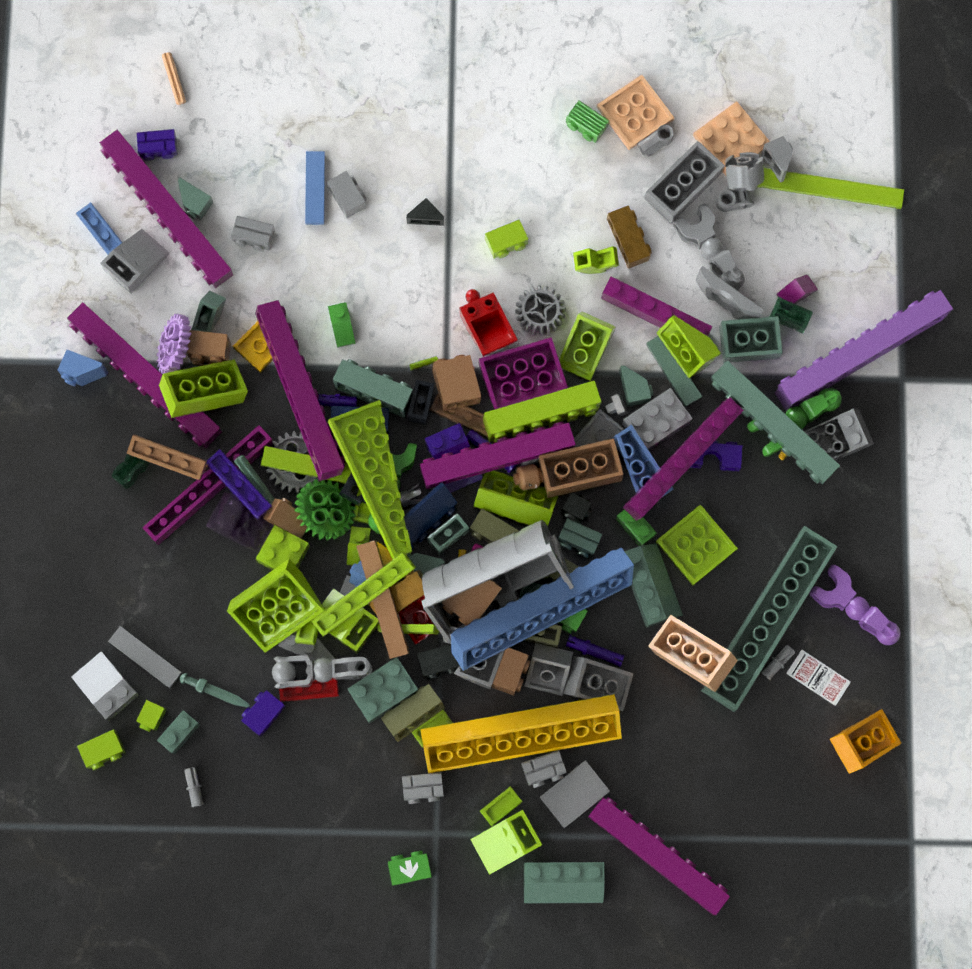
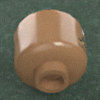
M535 464L519 466L516 474H513L514 484L518 485L521 490H530L540 486V483L543 482V475L540 468H537Z

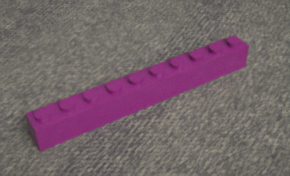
M118 129L99 142L102 147L100 150L102 155L106 159L110 158L113 162L111 165L117 173L121 172L125 176L123 177L124 182L128 187L133 186L136 190L134 194L140 201L144 200L147 205L145 207L151 215L155 213L159 218L157 220L158 224L162 229L167 228L170 232L168 236L174 243L178 242L181 248L179 249L185 257L189 256L193 260L191 264L196 271H202L205 282L209 286L212 284L216 289L233 276L231 268Z
M279 300L257 305L256 318L319 481L339 476L343 472L345 462L343 457L339 456L337 451L338 443L336 439L332 438V430L325 420V410L322 405H319L318 392L312 387L311 374L305 369V359L298 351V341L292 336L293 330L290 322L287 323L285 318V308L280 305Z
M82 302L67 317L70 322L68 326L75 333L80 332L83 335L82 339L89 346L93 344L97 347L95 351L102 358L107 357L110 359L109 364L116 371L122 370L125 373L123 377L129 383L135 382L138 385L136 389L144 396L148 394L152 398L150 402L158 409L162 407L166 411L164 413L165 416L171 421L175 419L179 423L178 427L185 434L189 432L193 436L192 440L199 447L203 445L207 448L222 433L220 427L203 412L171 418L159 387L162 374L85 303Z

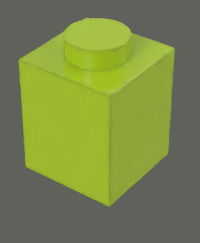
M146 700L136 722L140 723L139 728L148 732L151 729L157 731L167 710Z

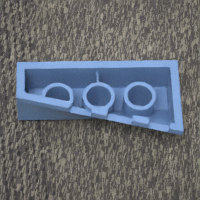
M630 425L611 439H614L616 448L625 461L635 492L637 493L660 467L634 427ZM671 487L663 496L674 490L673 487Z

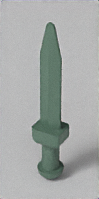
M183 673L180 676L182 684L186 683L196 687L197 692L201 694L205 692L237 706H250L239 696L213 686L205 679H194L188 676V673Z

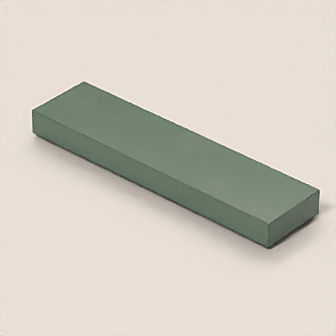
M659 336L646 343L648 349L685 408L701 399L702 396L691 378L687 377Z

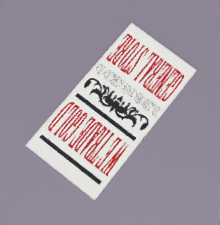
M803 650L800 651L786 673L835 706L850 684L849 680Z

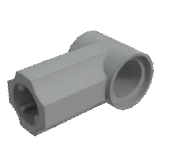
M661 125L657 131L639 142L637 146L643 156L647 158L663 146L669 145L674 134L672 127ZM666 132L669 134V137L662 138L660 134Z

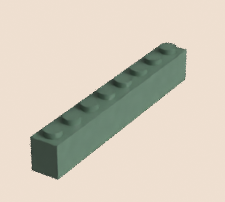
M728 360L711 377L712 386L719 392L722 390L726 394V399L731 397L744 410L742 414L747 418L750 416L754 420L753 424L760 431L764 429L769 434L767 437L774 444L779 443L783 447L781 450L784 454L797 460L795 462L796 465L802 470L806 469L814 482L817 484L820 482L823 485L837 471L840 465Z

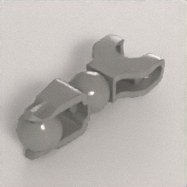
M706 204L698 206L697 215L700 218V222L695 225L688 224L682 217L675 219L673 222L674 228L681 240L688 244H694L698 249H701L702 256L710 261L711 271L735 290L739 291L745 282L743 272L737 268L730 251L724 250L722 241L715 238L716 233L713 230L715 216Z
M307 655L277 656L274 658L277 663L272 668V677L277 682L275 688L278 689L310 687L315 680L325 683L332 678L334 680L363 679L372 673L373 668L364 657L332 659V661L328 658H320L313 661ZM306 662L307 679L293 681L297 673L293 663ZM360 665H365L363 671L357 670Z

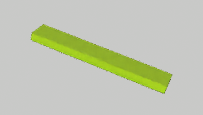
M268 446L264 447L261 466L318 478L310 455ZM345 463L341 475L326 480L346 483L351 474L348 464Z
M405 552L401 553L315 617L311 622L321 635L325 636L414 570L416 566Z

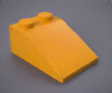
M883 709L830 738L848 773L864 768L901 744Z

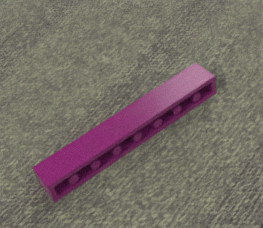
M731 397L723 401L623 508L636 521L641 519L744 410Z
M558 422L548 429L540 427L530 434L522 432L512 439L504 437L498 439L497 443L494 444L486 442L480 444L479 448L476 449L468 447L460 450L461 453L453 455L450 452L443 454L442 458L436 460L434 458L425 459L420 464V469L426 489L437 487L441 482L448 484L538 459L539 455L574 448L576 444L570 424Z
M259 425L232 448L226 456L237 468L235 459L240 455H244L251 464L263 454L265 446H272L273 440ZM208 469L202 475L201 480H196L142 528L157 545L161 544L226 485L211 469Z
M603 797L589 814L588 818L704 909L716 916L730 897L726 894L728 890L719 883L717 886L710 881L712 877L704 871L700 873L694 869L696 865L689 859L684 861L680 858V852L672 846L670 848L666 847L663 844L664 840L657 834L652 836L648 833L649 828L643 823L639 822L637 824L632 820L633 816L626 810L620 811L616 808L617 803L611 798L605 799Z

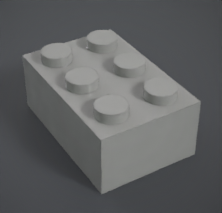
M669 388L626 417L622 425L625 429L632 425L650 451L689 425L693 418L672 389Z

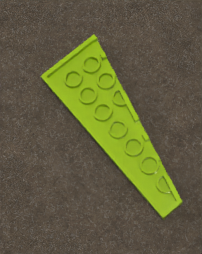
M378 400L330 418L328 424L392 559H394L403 552L406 555L410 554L412 548L408 530H406L405 514L401 506V495L398 491L394 461L390 453L389 437L386 433L385 418L381 409L382 404Z

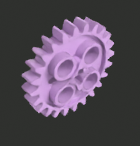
M177 313L171 316L170 320L167 321V326H164V332L161 333L160 345L157 347L159 352L156 355L158 356L156 361L158 363L157 368H159L161 374L179 370L180 364H183V358L186 357V352L189 349L187 345L190 343L188 339L191 335L189 332L191 326H189L190 321L185 315Z

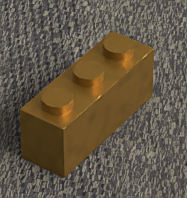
M628 205L608 213V224L627 268L629 269L649 261L650 254H652L651 248L648 243L645 244L644 232L641 227L637 226V216L634 210H631Z
M412 570L404 576V580L396 582L390 587L397 612H400L424 595L422 585L423 573L421 570L415 572ZM371 601L369 605L376 614L373 601Z

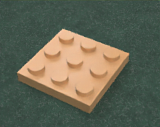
M640 75L597 104V109L605 118L610 120L609 125L628 150L657 131L661 125H668L674 120V116L643 75Z
M737 101L693 133L694 138L724 165L725 160L732 155L736 158L740 157L739 153L744 152L760 154L764 144L770 142ZM725 166L724 169H723V173H724L725 175H726V166Z

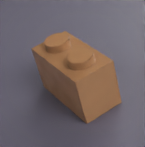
M282 498V500L274 499L271 504L272 508L267 511L263 519L301 539L307 526H300L303 522L302 519H297L300 513L295 512V508L291 506L293 503L285 498Z

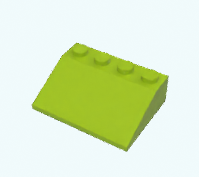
M288 559L230 601L227 612L264 652H267L320 615L325 609L302 572Z

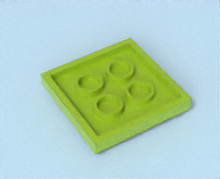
M701 505L656 540L657 544L692 585H695L738 549Z

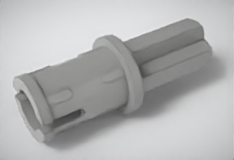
M785 646L775 658L772 657V661L761 673L768 680H771L781 668H784L783 665L795 654V651L790 646Z
M195 767L185 769L188 785L186 790H189L191 807L204 805L200 789L202 785H199L197 770Z

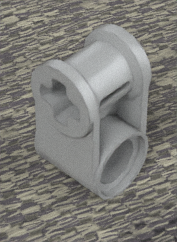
M746 188L725 190L720 194L716 202L717 208L722 212L746 209L754 205V201L751 200L750 193ZM726 198L730 201V203L726 204L722 201V199Z

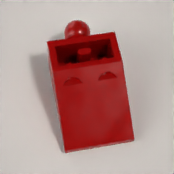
M468 290L465 295L468 304L459 307L460 317L481 354L485 356L518 341L494 292L480 298V293L477 290Z

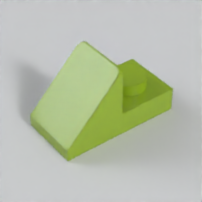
M351 526L347 565L353 566L361 561L357 545L369 542L371 528Z

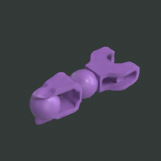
M831 565L828 568V575L835 582V589L825 591L815 586L810 590V596L824 608L837 607L842 611L845 609L849 618L858 620L860 627L876 636L880 643L893 645L899 640L900 629L897 624L889 621L878 608L869 607L866 599L856 596L857 593L851 587L850 576L838 566Z

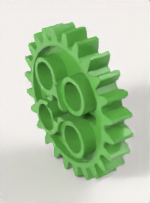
M315 479L312 483H307L296 496L298 500L295 504L299 507L295 509V512L300 513L297 519L303 520L300 526L306 525V532L312 530L313 537L319 534L320 540L324 536L327 541L331 538L335 540L350 530L349 526L354 523L351 519L356 515L351 512L355 510V507L350 506L352 502L339 495L342 488H338V482L332 485L331 480L325 483V480L318 482Z

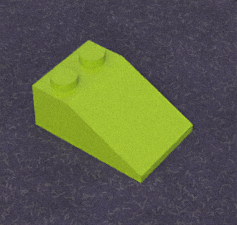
M583 311L580 312L560 355L559 362L561 368L591 381L616 326Z
M675 315L656 333L688 378L703 371L721 354L716 344L708 336Z

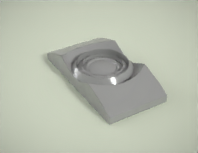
M704 266L700 268L696 282L709 300H714L729 310L733 318L736 319L761 317L764 312L762 308Z

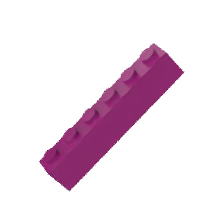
M610 277L602 292V300L659 328L674 315L706 336L709 335L713 327L613 277Z

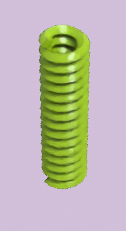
M435 356L430 359L410 363V370L432 365L438 358Z

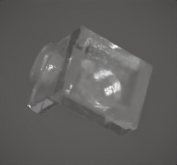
M513 324L512 329L518 341L503 347V349L510 350L522 346L529 337V334Z

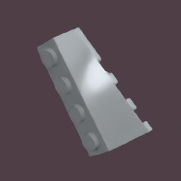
M505 650L464 671L459 666L454 674L471 683L491 689Z

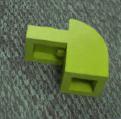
M614 246L598 251L588 248L573 253L575 271L580 273L606 272V269L619 266L617 248Z

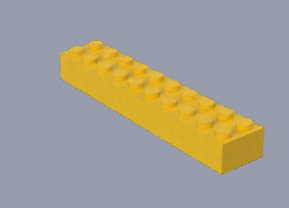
M615 694L420 729L428 774L622 739L620 714Z

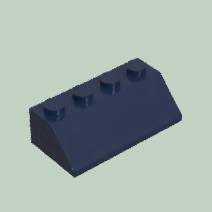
M442 482L404 516L412 551L415 549L413 546L418 541L422 543L429 536L427 533L432 528L436 530L443 523L441 520L444 517H450L457 511L455 508L457 507V501Z

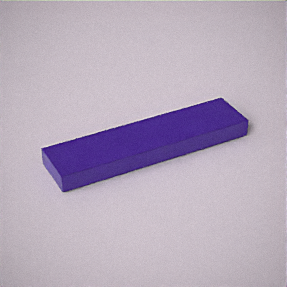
M220 449L207 460V466L257 520L272 508V505Z

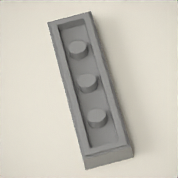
M121 626L108 641L169 688L174 685L182 672Z

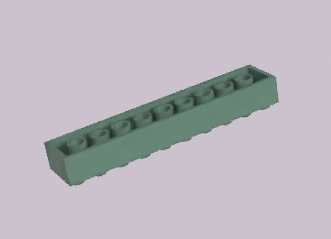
M806 526L800 530L727 648L738 661L716 692L704 685L701 690L703 693L733 712L738 709L838 546Z

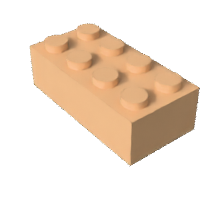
M672 615L669 616L648 646L655 655L714 692L717 691L738 661L732 652Z

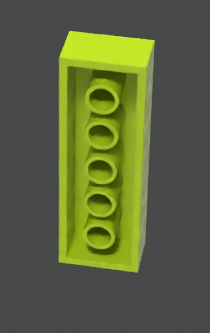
M591 381L485 412L483 423L489 442L494 441V443H497V440L500 438L511 436L515 438L517 434L531 431L533 433L535 429L549 425L551 428L553 424L565 420L572 422L582 415H585V417L595 415L600 407L601 399L595 381Z

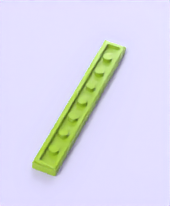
M764 168V181L757 185L760 188L896 209L902 208L904 189L787 172L784 181L780 183L773 171L768 168Z

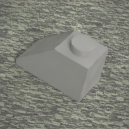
M784 136L764 144L761 154L780 183L785 179L793 152L792 145L786 141Z

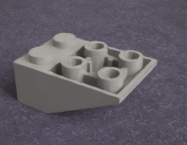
M141 229L113 249L100 264L104 271L132 294L170 253Z
M851 409L804 431L834 460L874 444L859 409Z

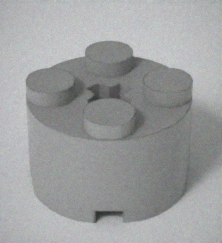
M752 152L739 153L740 157L734 158V155L729 156L725 160L728 188H746L748 191L757 189V185L764 181L763 157L760 158L759 154Z

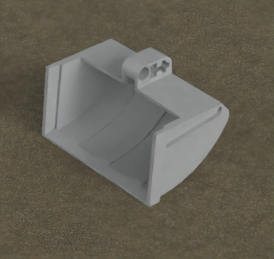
M540 520L521 529L519 532L509 534L487 544L483 548H478L460 556L448 564H443L423 573L422 585L425 599L422 600V605L449 644L451 643L450 634L452 633L449 619L458 615L454 612L451 615L442 608L444 605L441 601L492 579L502 588L494 600H497L499 605L504 607L507 603L520 599L517 592L518 589L556 571L560 573L570 589L574 588L556 535H551L546 523Z

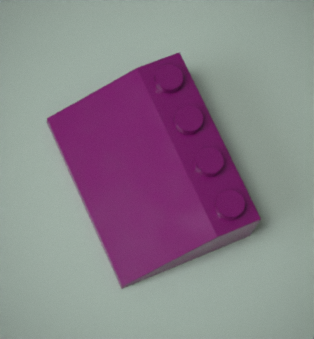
M552 337L479 358L478 361L494 410L568 388Z

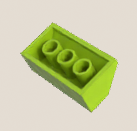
M491 471L484 474L474 507L528 525L543 520L548 526L558 496L547 498L545 487L542 486L536 489L521 490L518 485L514 484L512 476Z

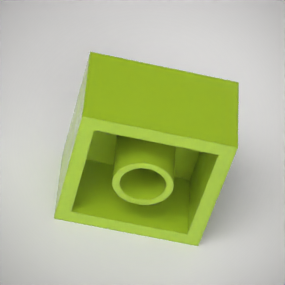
M274 525L256 560L258 563L274 570L290 559L298 568L310 545L308 542Z

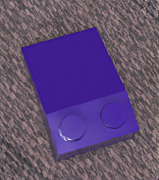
M460 423L425 438V445L431 458H434V460L442 458L443 454L450 452L453 455L461 453L460 450L470 447ZM480 474L444 485L452 493L482 480L483 477Z

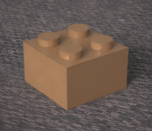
M189 331L191 333L188 339L190 343L187 345L189 349L186 353L193 364L203 366L204 363L213 364L229 360L231 342L228 334Z
M507 648L503 654L492 688L513 696L515 691L519 692L524 680L520 677L522 673L526 674L530 661L527 660L528 655Z

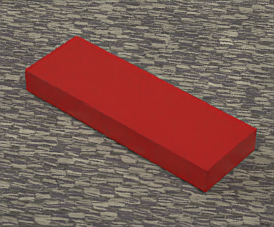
M332 678L325 683L315 680L310 687L279 689L280 702L339 697L338 679L334 680Z

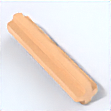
M170 52L164 53L162 58L176 104H184L186 99L172 54Z

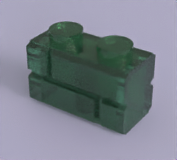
M778 297L769 317L778 316L779 324L795 329V331L803 334L813 312Z

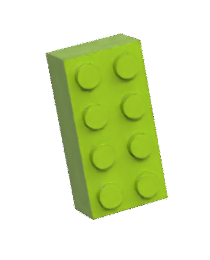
M235 359L163 373L159 384L171 418L243 403L248 392Z

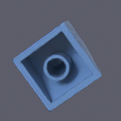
M66 350L58 368L61 378L65 379V383L71 386H76V384L83 386L108 374L103 363L70 350Z

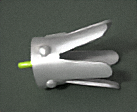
M419 484L408 491L400 492V501L403 508L411 504H418L422 500H410L421 494V489L413 490Z

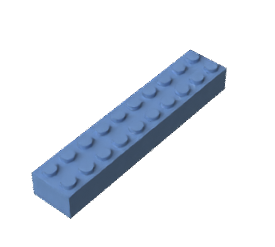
M622 548L612 550L606 556L600 559L596 558L588 565L578 567L570 573L574 588L570 589L560 576L556 581L544 584L532 593H526L521 599L515 602L511 601L505 607L493 610L487 616L475 619L463 628H457L451 633L453 656L464 671L631 586L634 564Z

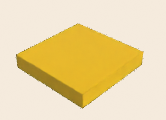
M257 321L233 345V348L261 373L273 359Z

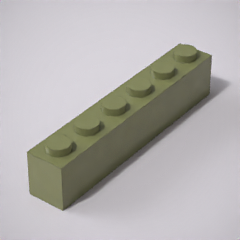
M481 509L470 527L471 536L479 541L483 539L488 544L514 532H519V530L484 509ZM565 559L569 574L579 567ZM556 571L542 579L546 581L550 579L554 582L561 575Z

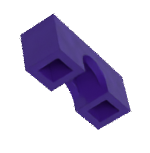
M715 440L690 467L701 469L703 457L711 454L719 459L720 470L739 472L742 461V445H737V442L719 444Z

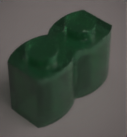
M127 454L124 462L114 469L112 478L124 489H128L135 483L138 474L147 469L150 462Z

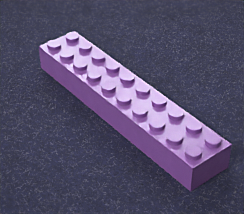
M941 290L936 293L931 291L920 302L916 300L911 303L904 312L899 310L888 321L884 319L876 324L877 327L872 331L870 328L865 330L856 340L852 338L845 342V346L841 349L836 347L824 359L819 357L813 361L809 368L806 366L802 367L792 378L790 375L785 377L777 386L778 389L775 395L786 411L791 407L798 406L805 400L817 395L823 389L829 388L944 320L953 308Z

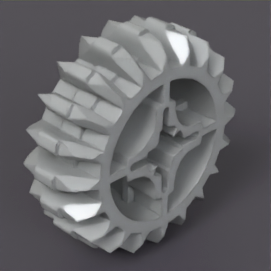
M538 285L537 290L532 286L530 287V292L524 290L525 296L520 295V301L516 302L518 308L515 309V314H519L516 320L522 321L520 323L521 327L527 325L526 332L533 329V335L536 334V331H540V336H543L545 330L549 335L551 334V329L556 331L557 325H562L560 319H565V314H563V312H566V307H563L565 301L559 300L561 298L560 294L554 295L555 289L549 292L548 286H545V290H541V285ZM540 298L548 299L551 302L545 303ZM533 299L534 307L525 312L527 303ZM538 306L544 309L543 315L537 312ZM552 309H556V315L548 322L547 314ZM530 319H539L541 323L533 322Z

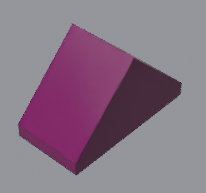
M808 274L795 278L776 295L787 310L818 289Z

